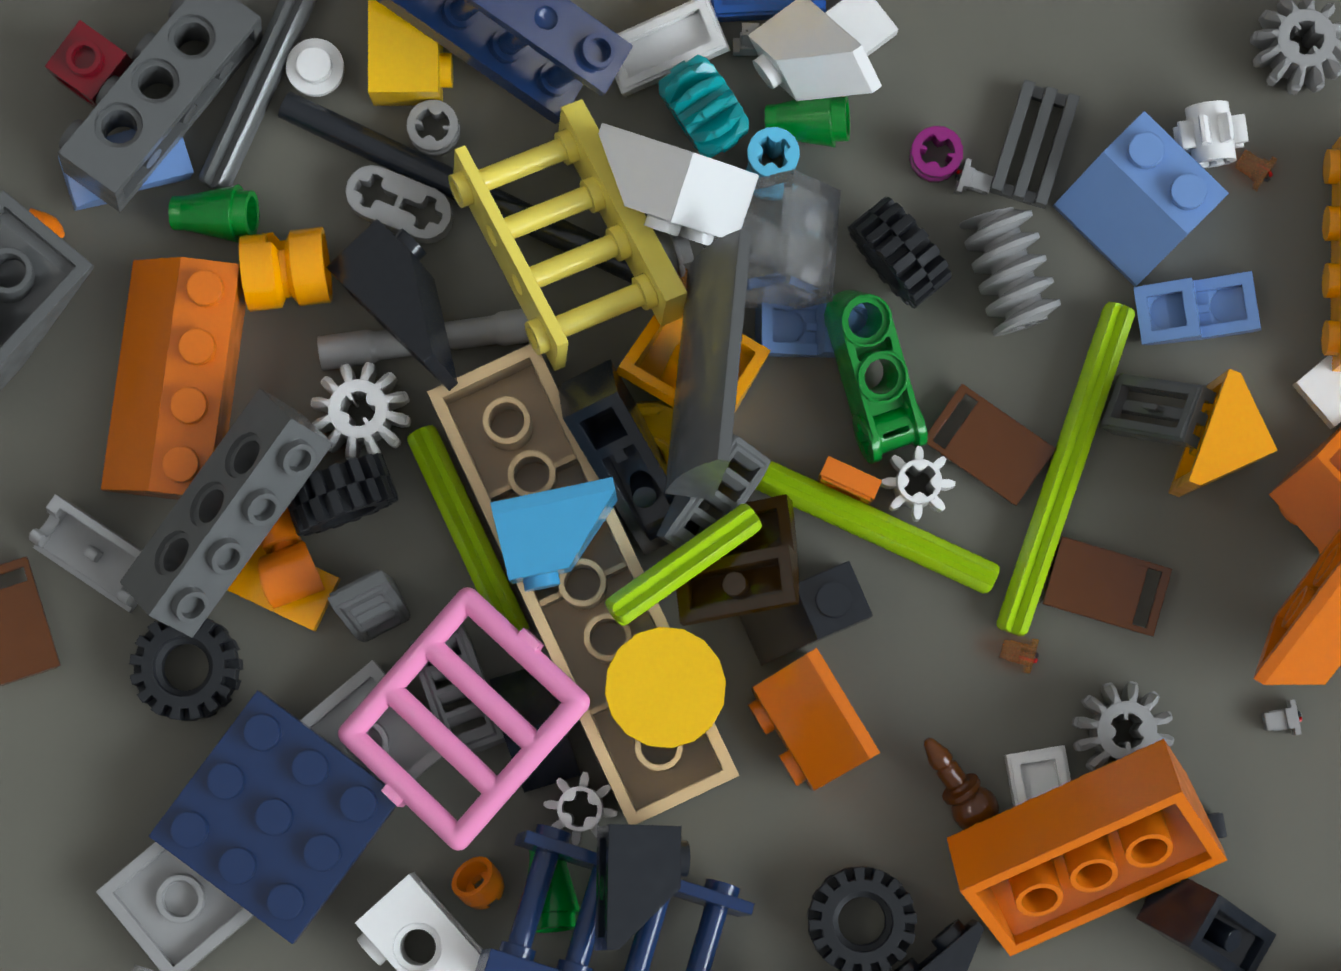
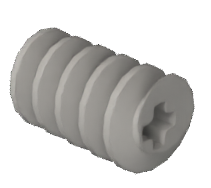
M1007 207L974 216L959 224L960 229L978 230L964 242L967 251L985 252L971 264L974 273L992 274L978 286L980 294L999 296L998 299L985 309L988 317L1006 319L992 331L994 337L1011 334L1048 320L1047 315L1061 305L1060 299L1042 298L1040 294L1054 283L1053 277L1035 276L1033 272L1047 261L1046 255L1028 254L1026 249L1040 238L1039 232H1022L1019 227L1033 216L1032 210Z

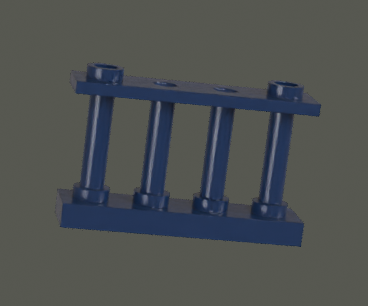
M376 0L554 124L560 122L561 107L574 102L583 84L598 95H605L633 47L631 43L570 0Z
M537 824L535 832L526 830L518 833L514 845L534 851L535 854L508 942L501 941L499 950L492 948L482 949L475 971H593L594 969L588 967L595 945L597 852L569 844L572 836L571 833L548 825ZM559 859L592 871L565 960L559 959L555 969L533 962L536 951L531 949ZM706 879L704 887L681 880V888L673 896L704 906L686 971H711L727 914L736 917L752 915L755 903L738 898L740 888L714 879ZM670 899L635 933L624 971H649Z

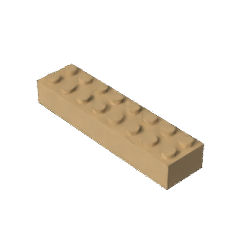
M531 344L457 377L458 384L450 391L443 385L427 391L500 550L501 546L490 502L599 480L563 420L558 388L542 354L537 355ZM613 507L573 570L568 573L559 574L560 585L525 592L523 582L516 584L552 662L583 689L590 698V706L579 720L628 825H636L738 777L739 773L715 722L708 731L694 742L674 748L647 746L628 736L611 716L605 696L607 669L617 650L637 633L657 627L670 628L659 603L625 626L619 625L606 607L605 602L607 598L644 573Z

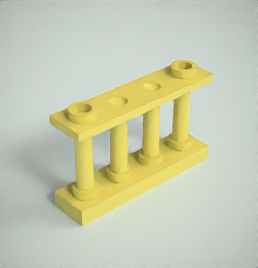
M583 99L561 107L559 131L554 134V140L479 170L464 145L454 149L453 174L448 175L449 185L457 204L461 208L469 206L528 319L525 322V331L533 350L537 355L545 353L554 371L566 366L569 344L566 337L638 307H642L644 310L652 309L660 326H664L682 318L687 297V291L653 228L644 226L646 220L645 213L624 206L598 134L599 129ZM560 162H564L567 166L574 164L582 179L579 188L503 218L490 190ZM588 209L592 213L599 211L608 227L605 231L606 236L529 267L515 241L516 238ZM614 257L619 262L626 261L634 276L631 285L557 316L554 315L541 290L542 287Z

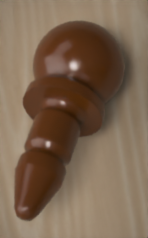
M930 737L925 739L924 748L928 762L933 770H937V776L946 787L942 798L947 805H952V816L957 825L965 830L976 823L998 815V801L990 790L980 786L981 781L979 777L974 773L965 774L957 761L952 760L953 756L950 751L935 739Z

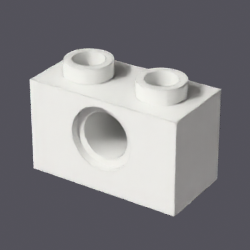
M415 872L408 874L355 922L363 932L357 938V941L365 952L380 966L388 960L397 971H475L482 951L477 942ZM411 930H425L434 938L436 951L430 961L418 963L410 959L406 954L404 941Z

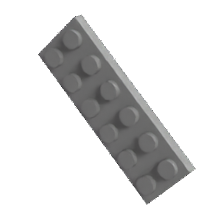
M371 660L300 721L377 777L338 738L340 726L386 675L374 660ZM390 706L367 732L415 780L442 758ZM154 842L96 891L160 971H190L254 917L253 914L157 842Z

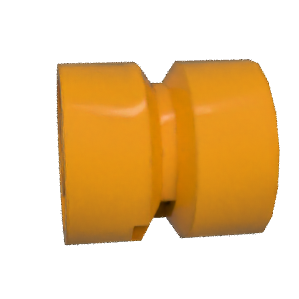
M323 227L290 230L286 240L282 241L273 232L240 236V274L246 305L250 312L282 308L287 298H293L299 306L332 302V274L326 268L330 264V257Z

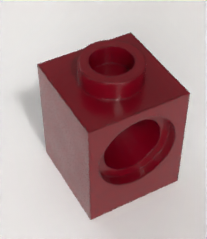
M79 20L47 62L45 68L62 86L95 108L97 106L95 102L96 97L105 82L114 75L121 77L133 61L126 52Z

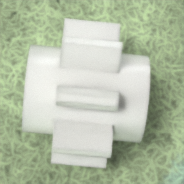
M1223 100L1201 102L1186 107V120L1177 122V127H1173L1174 140L1187 153H1191V157L1203 168L1218 167L1235 162L1237 160L1235 148H1242L1244 143L1249 141L1245 114L1231 116L1229 102Z
M922 446L916 447L913 453V460L905 463L901 457L894 455L890 462L892 467L899 473L895 478L887 477L882 479L880 487L894 490L896 498L892 501L889 510L891 512L895 511L901 505L912 508L911 516L913 522L920 520L923 511L922 507L928 504L934 511L941 513L945 509V505L937 496L940 490L947 491L955 487V481L942 479L940 473L946 458L944 456L940 457L934 463L923 459L924 451ZM908 471L915 477L922 472L926 473L931 479L925 487L930 496L927 497L922 492L910 496L904 489L909 483L908 476L905 473Z
M584 771L580 777L579 786L571 788L564 779L558 778L556 781L559 789L563 792L559 801L548 800L543 803V806L546 808L557 810L559 820L553 823L551 827L562 829L565 826L573 830L571 840L575 846H578L581 841L582 831L590 829L594 836L597 837V827H600L598 823L602 816L611 818L618 814V811L612 808H604L601 799L610 792L611 786H602L597 791L589 788V773ZM578 791L587 792L588 803L597 805L598 811L596 816L586 817L583 826L573 824V814L564 812L565 802L576 800Z

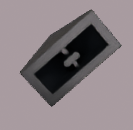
M525 669L490 679L491 687L537 730L559 706L558 699ZM503 732L511 758H513L521 748ZM568 733L521 785L524 793L557 783L556 780L558 778L567 780L581 775Z

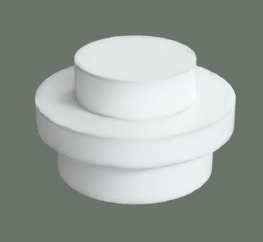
M319 38L306 39L298 43L290 51L286 61V73L292 86L300 93L311 97L325 96L334 91L340 85L345 72L344 60L340 51L329 41Z

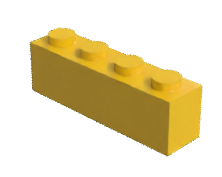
M368 0V94L373 105L416 106L425 100H440L443 102V88H453L452 53H443V46L378 1Z

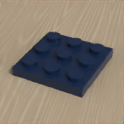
M257 690L149 834V837L288 942L295 944L397 806L381 791L385 786L381 780L263 692Z

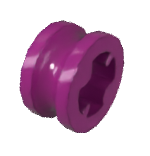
M945 126L925 128L916 136L910 149L909 161L912 170L919 178L927 182L939 183L948 180L956 173L963 159V145L958 135ZM932 141L937 148L944 145L949 147L951 153H948L945 158V162L949 163L947 166L940 168L936 161L926 164L922 160L921 156H924L927 151V147L924 146L926 142Z

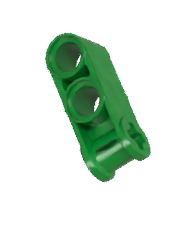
M844 290L835 294L826 305L824 321L853 417L852 423L855 438L862 455L869 464L881 461L882 454L910 444L915 448L927 445L928 433L926 424L915 399L908 368L905 364L892 312L888 304L879 296L856 290ZM862 303L867 310L868 318L862 330L853 333L849 327L848 318L852 309ZM880 360L883 366L882 380L877 386L868 389L865 383L866 369L872 362Z

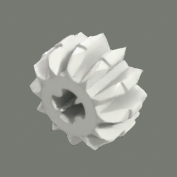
M365 363L360 379H356L355 372L349 364H344L340 367V373L344 379L343 384L338 386L328 376L321 380L322 386L332 395L330 399L313 397L310 405L319 412L328 413V415L312 422L322 433L332 431L328 439L333 445L328 451L331 453L337 451L347 441L345 458L348 460L355 457L359 458L362 445L366 446L368 454L381 453L377 441L382 438L391 447H399L401 444L400 439L389 429L391 425L401 428L409 427L411 419L408 415L394 412L393 410L405 406L410 402V399L405 391L389 394L397 382V378L392 372L384 374L375 383L377 373L376 366L373 363ZM366 399V403L375 411V414L370 421L363 417L365 425L356 426L355 421L347 414V411L352 403L358 408L357 400Z

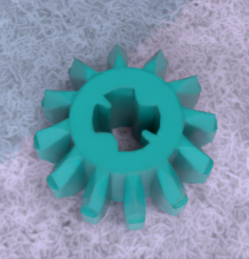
M697 54L686 62L683 60L671 68L669 74L659 80V95L685 136H687L700 155L712 158L720 152L725 153L737 145L739 139L749 133V119L744 113L743 107L726 84L723 76L718 73L715 66L707 58Z

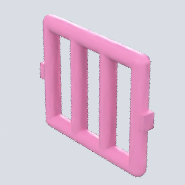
M465 587L457 592L345 720L338 730V738L385 784L381 791L397 807L403 808L407 805L450 848L460 851L465 849L588 710L590 698L583 689L541 651L545 645L535 635L525 628L519 631L475 589ZM468 616L561 702L538 730L445 644ZM428 662L435 666L521 748L498 775L406 689ZM389 706L481 793L458 821L367 734L368 730Z

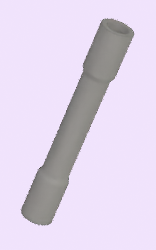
M522 308L500 311L491 316L444 322L450 350L494 344L509 346L530 343L525 331V322L528 319ZM367 329L317 336L318 354L322 371L340 369L341 365L344 364L355 367L365 365L366 362L374 364L379 360L412 356L387 330L372 331Z

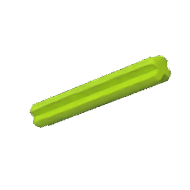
M428 425L413 431L407 436V442L477 592L519 631L523 628L529 630L525 616L436 427Z

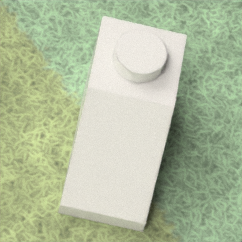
M795 0L748 35L759 56L752 62L760 77L771 89L780 85L796 101L869 94L882 87L862 44L811 0Z

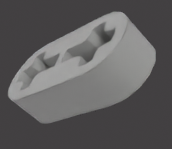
M374 165L359 168L353 172L347 181L345 190L347 201L354 213L367 222L373 223L378 219L387 229L394 233L403 228L416 242L425 244L440 241L447 236L452 228L454 218L451 205L445 195L435 188ZM375 180L382 181L381 188L387 196L396 199L394 206L383 201L375 200L371 208L364 207L365 199L358 190L361 186L371 187ZM428 202L436 203L435 211L442 219L439 224L429 222L424 230L418 229L416 216L403 210L405 204L424 209Z

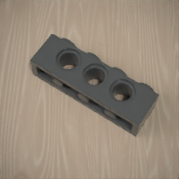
M174 0L168 12V21L157 34L151 31L141 39L133 52V63L121 77L117 75L110 77L100 89L95 101L97 106L84 121L81 119L75 120L63 133L59 141L60 150L58 155L64 173L118 212H121L261 42L263 37L261 16L238 0ZM192 40L202 41L208 45L206 50L198 55H187L179 50L184 43ZM156 83L166 84L172 88L171 92L161 99H151L143 95L147 87ZM118 127H129L136 131L134 137L125 143H113L106 139L108 134Z
M259 388L123 576L120 583L148 616L193 638L333 443L302 413Z

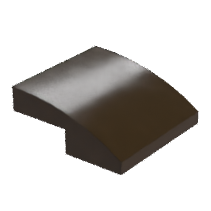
M787 494L746 502L760 519L761 529L676 590L679 620L682 626L799 604L796 528L793 502ZM696 530V531H694V532H692V533H693L694 535H696L697 532H698V530Z

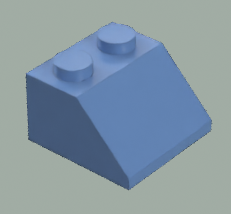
M1144 111L1100 154L1058 199L1053 207L1136 287L1229 193Z

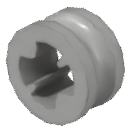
M425 100L418 103L410 111L407 118V132L413 146L419 152L428 156H442L449 153L457 145L460 138V124L455 111L447 103L440 100ZM429 115L435 121H440L444 118L449 121V126L443 125L446 136L439 141H436L431 135L424 138L418 135V131L425 130L422 120Z

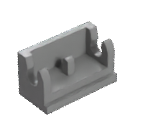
M55 494L46 506V511L50 514L47 521L39 530L35 528L30 532L29 540L35 544L33 548L129 613H132L138 603L120 581L142 549L69 500Z

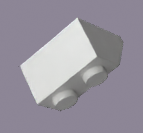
M605 123L601 124L598 134L624 206L646 213L647 217L644 226L707 246L713 242L714 236L723 237L742 229L759 177L758 174Z

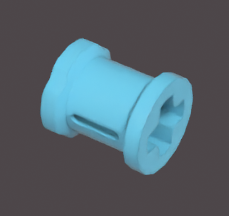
M767 127L758 131L750 140L747 148L748 165L746 171L759 175L755 186L757 190L779 193L786 190L794 182L795 169L800 158L799 145L795 137L785 129ZM767 153L772 159L781 155L783 157L782 167L778 168L773 162L763 166V154Z

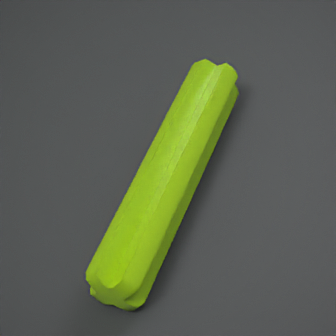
M740 504L607 598L605 604L609 613L619 625L625 626L756 534L762 527L760 519L748 504Z

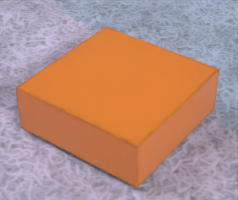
M830 456L827 457L817 479L819 483L869 505L874 500L882 483L881 479Z

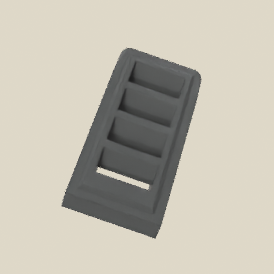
M733 434L730 464L724 473L713 500L675 495L657 536L678 549L737 506L745 504L765 475L771 460L742 438ZM703 500L710 504L707 513L699 508ZM689 519L700 526L696 535L684 528Z
M379 569L330 593V597H328L333 610L355 638L361 642H367L408 621L411 616L410 610L394 579Z
M461 624L445 644L485 680L472 639L465 625ZM415 640L409 643V647L415 642ZM430 662L418 673L432 714L452 733L453 727L484 716L487 724L456 735L474 754L506 742L502 730L474 703L446 712V705L467 697L454 684L439 689L437 683L447 678Z

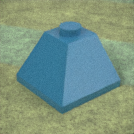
M613 477L490 502L508 579L512 584L523 582L525 592L560 585L559 574L568 573L573 570L618 501Z

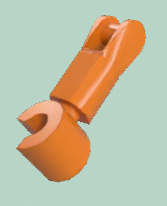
M287 507L262 541L261 547L266 555L261 556L258 560L261 585L273 609L325 590L307 546L302 541L301 536L297 534Z

